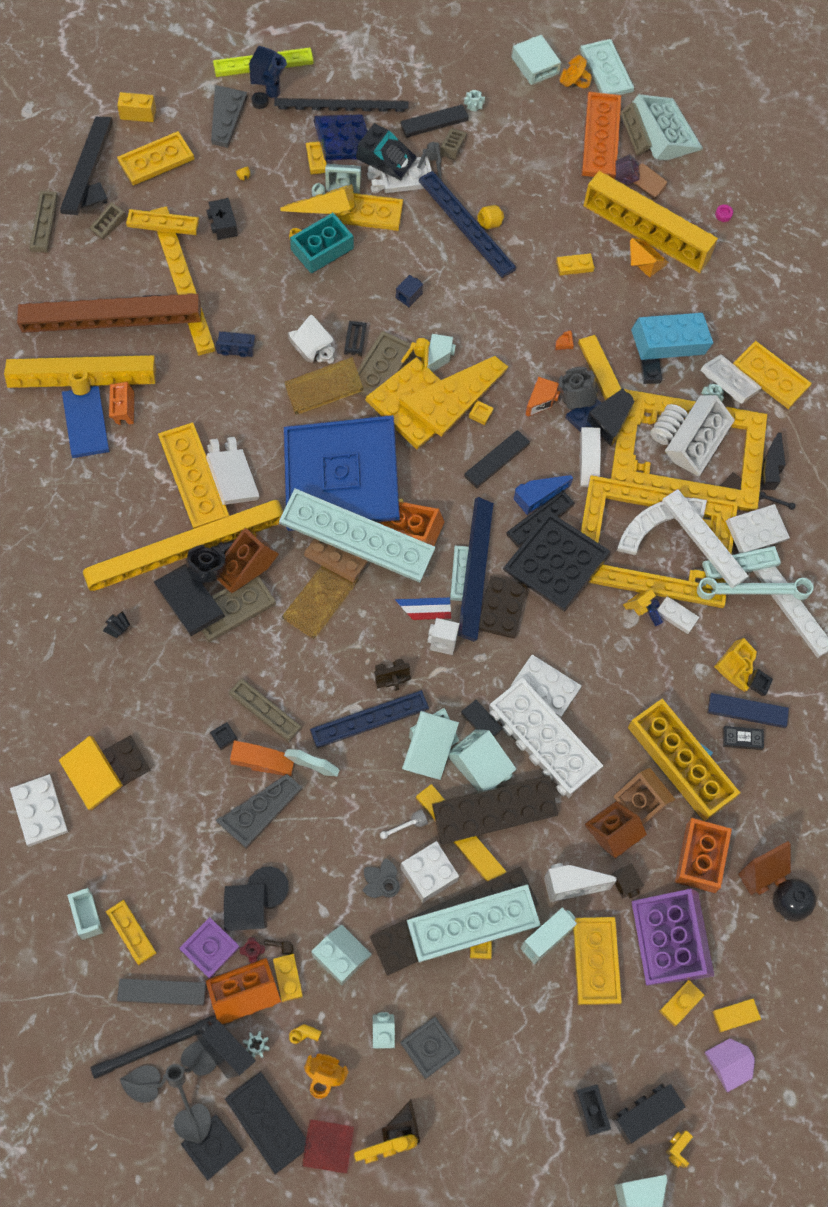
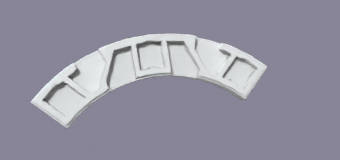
M686 498L700 517L703 518L707 500ZM662 502L650 506L636 516L626 528L620 539L617 551L636 555L640 542L650 530L665 521L675 519V517Z

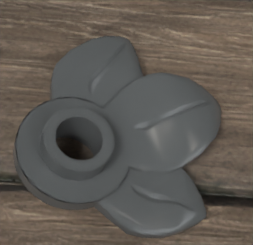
M385 858L380 869L365 867L364 877L368 884L364 887L363 892L371 898H378L382 895L391 898L397 895L400 885L396 879L397 869L395 865ZM391 884L393 889L388 891L385 886Z

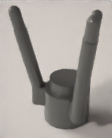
M430 142L427 144V149H423V154L417 168H421L426 156L430 160H436L438 177L442 180L440 145L436 142Z

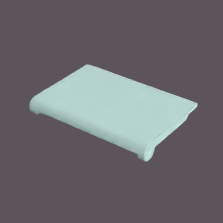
M420 711L402 769L441 780L459 722Z

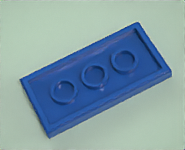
M99 386L90 387V391L85 395H76L72 390L63 391L62 396L72 458L110 452Z

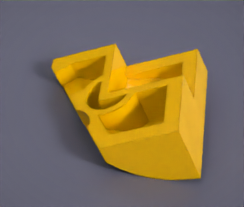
M745 638L736 640L714 667L727 680L745 692L749 689L747 686L748 678L753 672V661L756 658L757 651Z

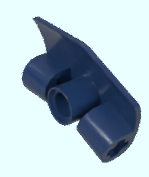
M258 46L249 62L251 84L265 85L266 95L270 98H277L281 93L280 76L287 65L286 59L269 48Z

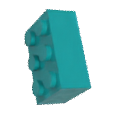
M331 213L291 236V251L312 274L354 249V236L334 213Z

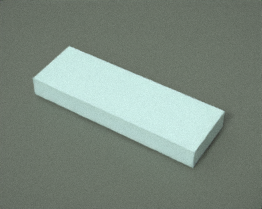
M455 545L450 600L462 601L469 548L467 546Z

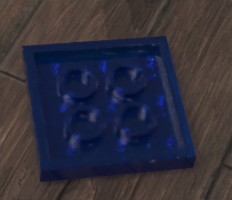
M363 114L314 116L313 121L324 159H356L358 144L368 132Z

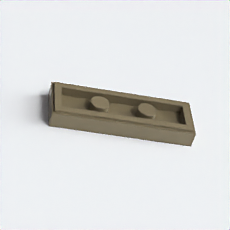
M632 102L620 114L636 155L640 156L651 148L652 144L637 105Z

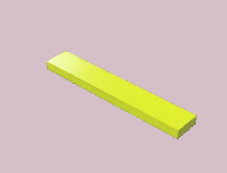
M311 48L277 52L286 59L287 65L285 68L313 64ZM253 55L213 60L216 77L250 73L249 62Z

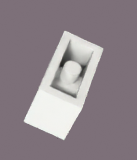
M436 618L435 625L431 624L427 643H431L430 650L453 655L459 623Z

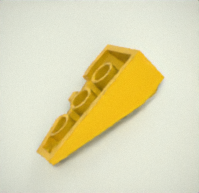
M350 184L340 187L324 195L318 194L310 197V199H303L284 205L280 209L285 212L340 213V215H345L354 208L353 186Z

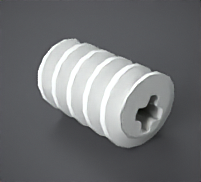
M667 405L658 421L654 424V428L650 431L652 438L660 444L668 445V440L671 441L673 439V435L677 432L676 429L680 428V424L687 417V412L680 406Z

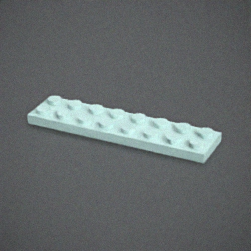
M294 489L279 520V524L419 583L435 551V546L298 489Z

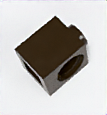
M632 863L613 872L611 875L616 877L615 886L622 899L627 896L631 899L639 895V890L644 886Z

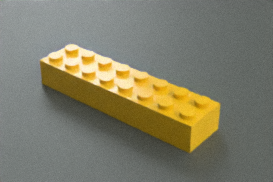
M598 171L588 184L583 205L587 209L639 239L645 240L648 244L699 273L711 259L718 239L711 233L702 230L697 225L688 222L681 216L674 214L667 208L660 206L653 200L644 197L637 191L630 189L601 171Z

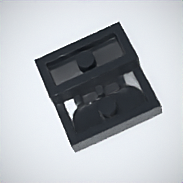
M266 883L225 886V931L267 928L265 906L268 904Z

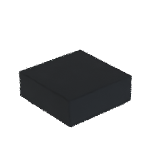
M755 669L747 686L761 696H765L773 678L761 670Z
M227 722L210 732L220 750L238 740Z

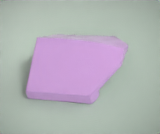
M729 1038L704 1052L726 1092L753 1078L755 1058L748 1046Z

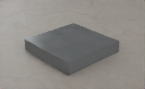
M436 1017L429 1020L400 1042L424 1079H427L460 1054V1051Z

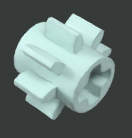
M472 90L466 93L464 104L467 105V109L474 112L479 110V108L482 109L485 102V97H481L482 92Z
M709 384L708 388L704 387L701 392L703 395H717L721 402L724 399V391L717 384Z
M261 1031L258 1032L257 1036H253L250 1032L249 1041L243 1040V1043L248 1045L246 1050L251 1052L254 1058L256 1055H260L263 1059L264 1050H270L268 1046H265L269 1038L262 1039ZM255 1040L258 1043L262 1042L260 1044L261 1049L258 1051L255 1048L251 1049L253 1047L252 1042Z

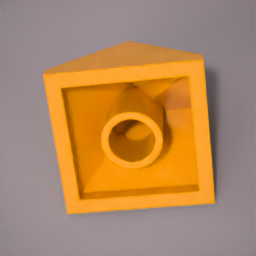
M631 238V266L638 267L649 278L669 263L645 240Z

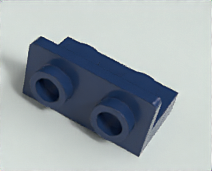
M219 331L218 341H216L217 354L253 357L255 335Z

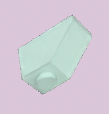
M432 334L428 357V368L432 372L450 362V356L454 355L456 347L453 344V337Z

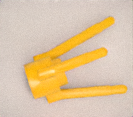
M424 338L417 339L416 343L412 342L401 362L404 363L414 350L415 355L421 357L424 367H428L430 342Z

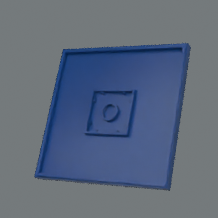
M393 415L284 427L286 505L294 489H298L375 522L400 520L395 422Z

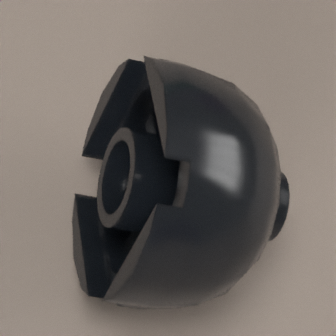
M205 545L193 547L187 554V571L196 581L202 583L213 582L223 573L225 555L221 550L211 546V549L205 548Z
M801 879L786 880L778 885L773 893L775 910L789 921L804 920L812 914L816 907L817 898L814 889L810 884Z

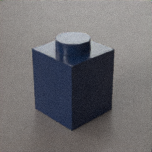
M410 274L396 287V299L407 307H410L423 294L422 282Z

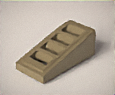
M451 128L442 143L440 155L456 160L467 133Z
M111 202L89 229L104 239L127 218V215ZM100 226L104 231L101 232L97 228Z

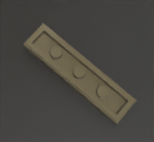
M40 191L29 247L30 252L48 253L59 197L58 192Z
M241 678L228 692L231 697L288 743L302 729L300 724Z

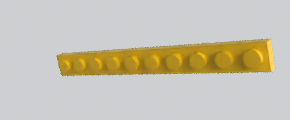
M167 206L150 210V212L169 214ZM156 231L177 294H197L176 233ZM201 308V322L187 323L198 356L215 351V346Z

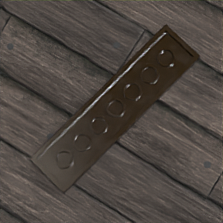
M522 867L515 868L371 935L370 939L386 975L389 976L418 962L407 925V920L527 884L534 906L539 905Z

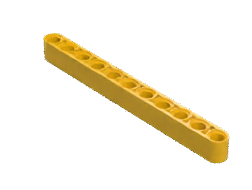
M273 500L89 566L83 570V576L88 589L96 591L185 559L189 550L193 547L205 545V548H211V546L218 545L219 542L225 543L236 539L245 527L256 533L278 525L284 511L280 502Z

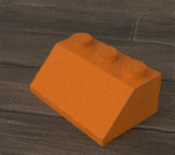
M267 958L205 980L216 1018L221 1024L230 1023L238 1018L281 1003Z

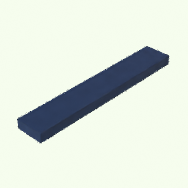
M420 690L311 728L310 732L318 749L420 713V711H427L429 706L423 691Z

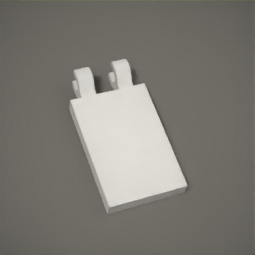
M417 157L401 181L368 166L367 177L372 183V193H378L383 189L385 193L424 189L418 181L419 177L432 171L428 157H425L420 169L417 166L421 157Z
M235 437L227 438L228 443H225L227 451L223 452L219 450L218 439H210L211 445H207L209 453L206 459L222 504L258 500L260 497L243 450H237Z

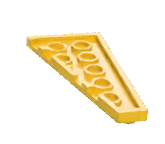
M493 356L403 397L399 403L442 437L507 371L508 366L496 356Z

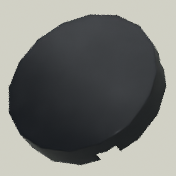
M272 866L262 867L250 876L247 884L266 883L268 898L266 908L273 909L281 905L287 898L289 882L286 875L280 869Z

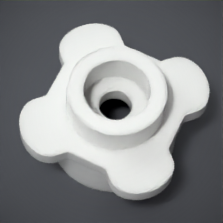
M332 346L323 347L318 350L316 360L319 363L322 361L328 364L333 363L335 349Z

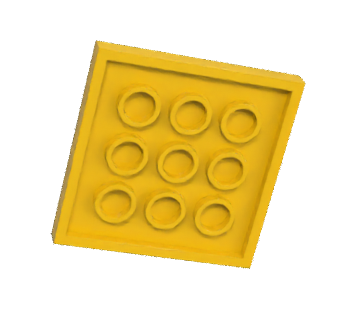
M417 357L366 396L365 401L381 416H394L395 429L416 449H419L437 434L399 403L401 398L440 381L428 367H424V364Z

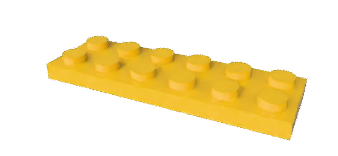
M194 423L158 433L193 529L228 517L229 513L226 506L222 504Z

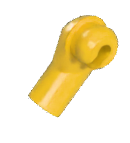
M302 1024L290 1032L289 1040L293 1044H298L306 1038L318 1042L322 1031Z

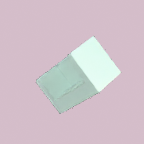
M89 888L68 894L79 937L84 940L102 934L103 930L97 908Z

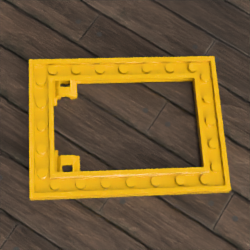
M624 389L632 395L635 402L616 439L610 479L672 491L679 490L683 493L738 503L737 510L748 512L758 510L767 414L726 407L734 418L731 427L746 430L741 490L649 474L651 463L645 461L644 464H640L638 460H635L636 455H633L637 425H640V422L655 424L657 415H661L669 404L680 406L689 414L696 401ZM645 412L651 413V416L647 417L644 414Z
M590 475L581 532L597 543L599 542L605 499L650 507L662 502L663 498L674 491ZM681 492L685 498L707 500L702 519L730 554H732L733 537L726 520L737 515L738 503ZM602 565L588 582L640 593L652 589L656 596H668L671 599L724 608L726 594H715L709 600L698 596L697 586L699 583L695 582V578H707L705 571L690 570L687 581ZM724 578L715 579L717 583H727ZM709 584L701 587L705 593H712L713 588Z

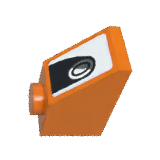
M538 377L528 402L525 416H531L551 408L553 402L558 401L561 392L558 391L559 383Z

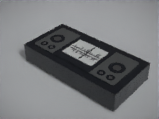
M724 726L723 747L763 750L764 729Z

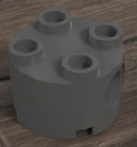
M575 367L565 371L566 375H561L558 383L563 402L567 408L575 409L593 406L598 396L593 371L590 372L585 367Z

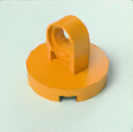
M577 55L570 60L568 69H563L559 81L565 87L575 83L580 88H588L592 76L585 70L587 60L581 55ZM580 78L586 79L587 82L580 80Z
M321 1053L313 1058L311 1055L308 1056L304 1069L307 1075L312 1078L310 1093L313 1097L317 1099L325 1098L329 1094L331 1086H340L345 1083L348 1069L345 1065L343 1068L338 1065V1059ZM321 1083L326 1086V1089L317 1091L314 1085Z

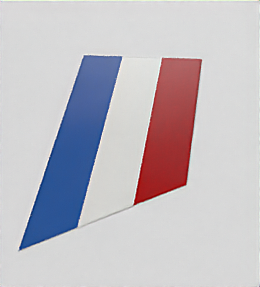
M450 597L395 599L412 620L451 619Z

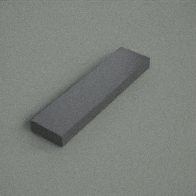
M119 979L117 1001L204 1006L206 983Z

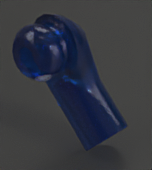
M653 598L651 600L652 603L647 606L653 624L658 626L664 621L657 610L660 603L656 598Z

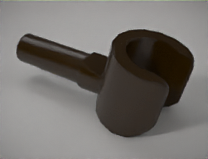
M267 939L264 941L265 945L281 947V954H293V944L289 941L277 942Z

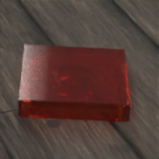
M310 1119L302 1167L346 1174L354 1127Z

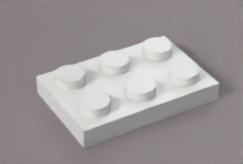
M721 354L704 364L700 370L707 378L713 380L722 390L729 393L735 401L741 404L759 393L762 388Z
M775 504L726 520L739 553L762 549L790 538Z
M531 655L511 684V686L523 677L560 719L582 687L534 655Z
M50 774L10 788L28 847L68 833Z

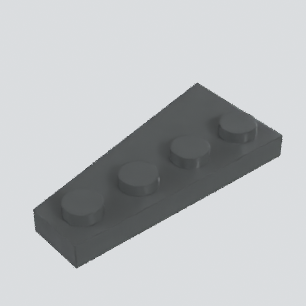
M215 85L211 135L213 145L229 147L247 99V92Z
M286 774L259 794L249 798L248 801L239 807H235L225 816L216 819V822L247 849L302 790V787Z

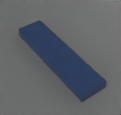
M711 693L709 695L707 713L786 728L789 708Z

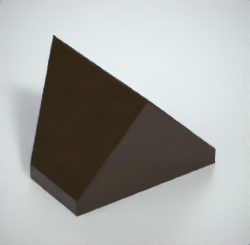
M411 1099L386 1127L382 1128L384 1142L413 1134L417 1139V1145L420 1144L418 1126Z

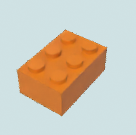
M691 818L686 824L675 883L716 893L721 888L732 829Z

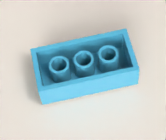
M703 313L639 317L631 329L641 360L705 355L713 344Z

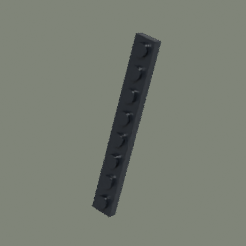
M275 98L274 106H278V109H288V106H295V110H305V107H312V110H322V107H328V110L334 111L338 110V107H345V111H355V108H362V111H372V108H378V111L383 112L388 111V108H395V112H405V109H408L409 102L404 100Z

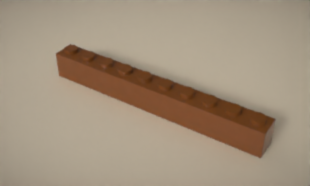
M188 293L185 295L171 294L168 296L153 295L151 297L136 296L133 298L18 304L17 323L22 333L201 322V302L198 294Z

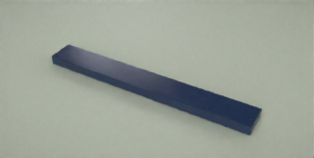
M434 171L419 177L418 182L501 278L516 271L517 267Z
M480 497L474 500L458 636L473 642L478 640L494 503Z

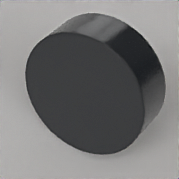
M256 92L252 95L253 107L257 109L267 107L268 96L265 93Z

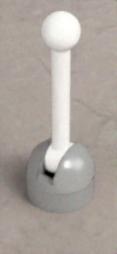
M420 809L413 813L411 821L387 832L382 831L380 837L386 839L388 835L412 824L416 827L427 825L428 821L423 810Z

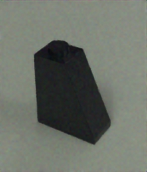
M622 388L589 411L587 421L593 428H600V435L612 446L623 428L635 401L632 395Z
M218 1020L212 1023L207 1021L199 1028L201 1032L195 1037L227 1079L240 1076L256 1062L254 1057Z

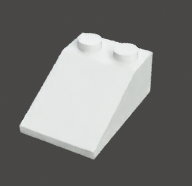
M563 863L551 866V869L547 871L544 877L549 901L554 902L610 890L616 882V877L572 865L563 866Z

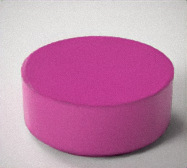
M725 204L718 206L715 212V217L721 222L730 221L733 215V209Z

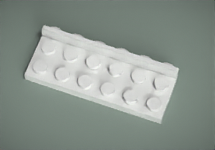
M523 677L489 705V714L496 722L499 721L503 725L502 729L508 736L512 735L516 739L515 743L519 749L525 750L530 755V761L535 766L539 765L542 768L543 775L550 776L551 780L557 785V791L562 796L566 795L570 798L578 788L603 768L601 762Z

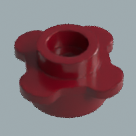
M250 937L248 942L240 948V954L245 955L250 963L257 962L258 956L265 952L264 945H260L254 937Z

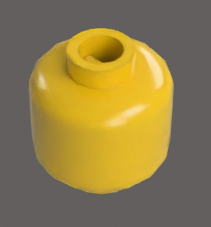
M497 205L482 207L477 215L478 223L484 229L500 227L504 219V213Z

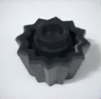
M122 611L117 616L111 615L106 620L108 625L103 629V632L115 638L122 635L130 626L124 612Z

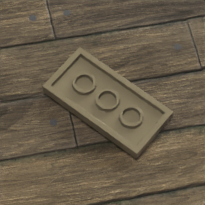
M382 331L348 383V389L364 397L369 395L402 369L407 359L404 363L401 360L411 344Z
M259 576L234 593L224 589L213 595L212 598L220 607L225 617L201 631L210 643L276 605V601Z

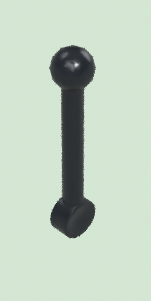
M759 492V499L761 500L767 499L787 506L790 510L796 508L794 503H787L767 496L765 492Z

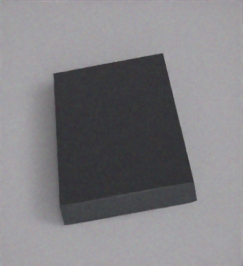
M186 564L154 581L155 586L190 636L195 635L225 617L202 582L196 581L190 576Z
M262 1072L225 1098L227 1104L275 1175L312 1147Z

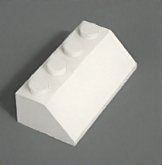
M700 395L665 450L676 465L696 476L701 475L734 422V418L717 395Z

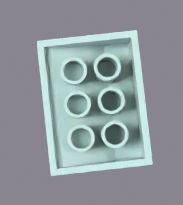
M637 95L633 103L637 105L651 141L652 147L650 150L654 158L670 160L702 149L701 144L673 98Z

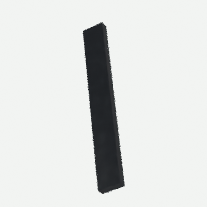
M95 116L60 207L61 214H79L111 129L112 117Z

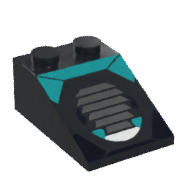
M373 123L358 144L356 159L401 181L416 161L417 156L392 132Z

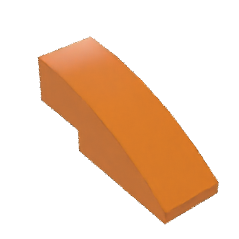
M234 741L230 757L231 765L249 767L254 771L284 776L288 774L290 777L292 776L294 762L285 757L284 752L240 741Z

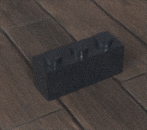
M663 1083L652 1090L654 1094L649 1098L644 1095L634 1102L636 1106L629 1110L625 1107L616 1113L618 1118L613 1122L628 1145L686 1108L671 1084L664 1086Z

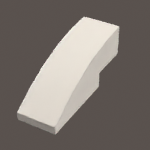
M581 428L579 453L580 487H588L590 475L600 477V428Z

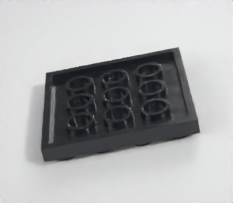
M548 512L503 567V570L565 612L608 559L611 551L551 512Z

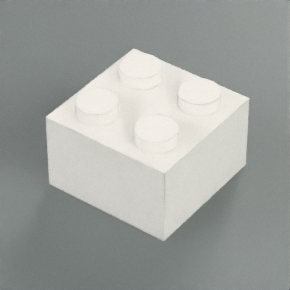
M437 841L401 862V870L422 903L458 882L459 875Z

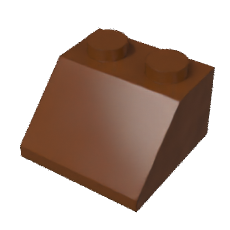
M617 801L585 823L586 828L600 846L614 858L623 854L647 835L640 817Z

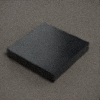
M217 1114L211 1118L210 1131L203 1142L195 1143L185 1140L181 1143V1146L207 1181L244 1151Z

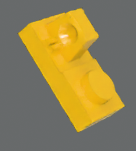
M651 589L635 595L625 602L623 606L626 610L634 609L637 615L640 616L648 611L646 607L652 603L651 599L656 595Z

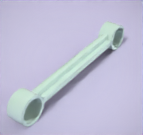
M704 578L697 586V594L705 600L712 599L715 594L793 595L799 600H805L810 596L814 587L807 578H799L795 583H740L734 588H731L728 583H717L712 578ZM709 584L713 588L712 593H705L701 587ZM800 584L805 585L808 591H806V594H803L797 590V586H800Z

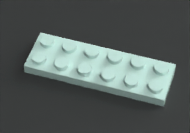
M528 884L407 920L418 963L541 926Z

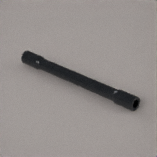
M215 1014L184 1029L115 1058L95 1064L90 1067L94 1079L113 1072L115 1069L198 1035L201 1032L199 1028L207 1021L211 1023L217 1021Z

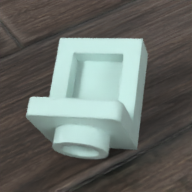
M380 1012L377 1015H373V1048H395V1021L393 1014Z

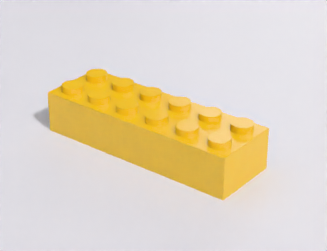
M663 698L631 720L628 729L703 821H707L740 794V791Z

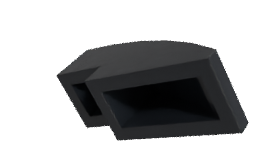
M777 433L764 458L761 472V490H776L780 483L779 474L782 473L786 465L782 433Z

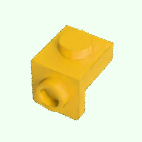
M687 1130L681 1133L677 1131L670 1139L672 1144L666 1151L669 1155V1161L677 1168L680 1166L685 1168L689 1165V1162L680 1155L681 1151L693 1137Z

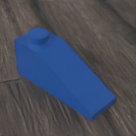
M568 475L532 480L526 484L522 483L515 489L513 499L528 515L560 491L569 488L573 477Z

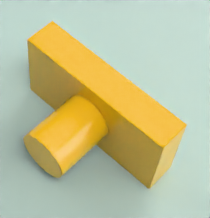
M688 980L659 1011L675 1027L705 995Z

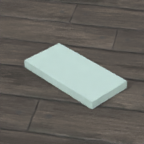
M611 39L580 47L582 56L587 60V66L600 93L622 95L634 91V86Z

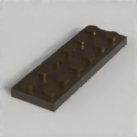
M549 775L432 803L440 844L558 816Z

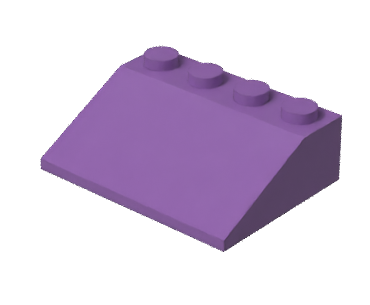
M687 889L632 901L647 986L714 976L697 891Z

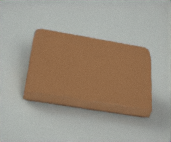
M644 163L640 164L629 178L631 182L653 199H656L666 190L667 181Z

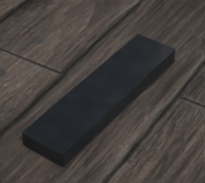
M463 104L400 121V126L407 138L468 121L469 116Z
M516 430L465 472L464 477L478 488L529 446L530 441Z
M562 490L507 531L506 535L519 548L548 512L560 517L571 509L575 502Z

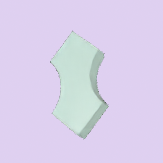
M287 749L284 755L295 764L311 768L325 776H337L340 771L327 760L316 758L302 750Z

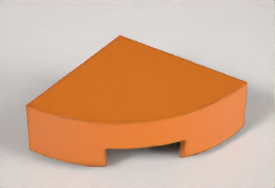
M572 331L564 332L557 339L555 350L573 349Z

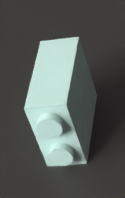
M542 35L513 46L512 59L531 85L559 74L561 61Z
M562 907L528 937L520 949L535 965L574 929L577 924L575 916L569 910L565 911Z

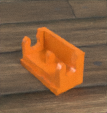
M128 382L110 384L109 417L119 425H121V420H125L128 424H134V391Z

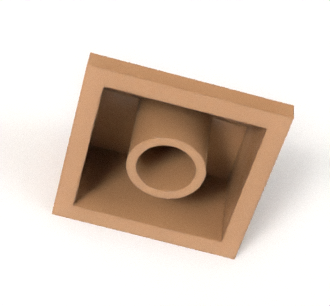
M651 768L637 774L613 796L618 803L638 815L643 825L676 800Z

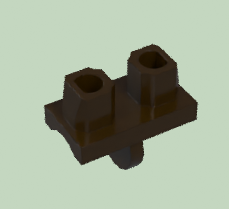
M403 659L395 660L393 667L386 668L383 663L375 666L374 675L377 688L393 686L394 690L398 691L399 684L411 680L409 663L405 664Z

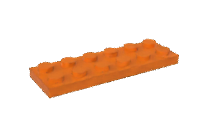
M588 92L582 176L594 177L598 171H601L613 179L616 178L621 95Z

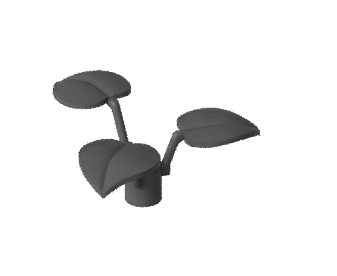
M199 1040L189 1045L181 1055L183 1066L181 1067L178 1064L170 1065L166 1069V1075H163L161 1082L159 1071L149 1065L138 1067L128 1075L120 1078L121 1085L127 1095L140 1103H148L155 1100L158 1096V1088L163 1087L165 1082L168 1081L171 1087L179 1089L186 1110L180 1111L175 1117L174 1129L177 1135L184 1140L201 1143L207 1137L211 1127L210 1113L200 1103L190 1108L182 1087L186 1080L184 1072L190 1073L193 1070L194 1074L204 1076L210 1074L217 1066Z

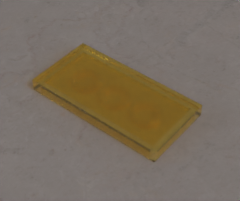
M353 357L284 382L295 415L364 390Z
M321 565L282 615V619L314 639L359 581V578L357 577L353 583Z

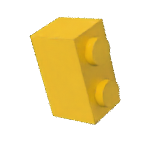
M120 92L117 107L121 120L154 122L156 112L154 95Z

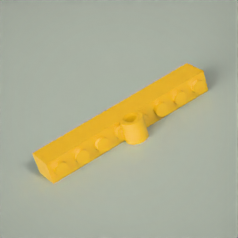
M154 355L6 359L4 376L7 388L71 386L74 394L85 395L90 391V386L110 385L128 382L129 385L155 384L156 364Z

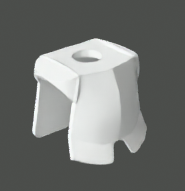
M310 315L298 330L288 332L290 343L310 363H313L318 350L325 346H331L330 343L333 342V338L313 315Z

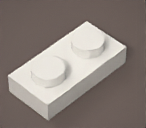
M668 596L656 611L657 615L689 634L699 619L697 615Z

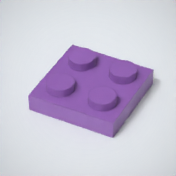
M209 917L179 949L211 979L236 953L240 946Z

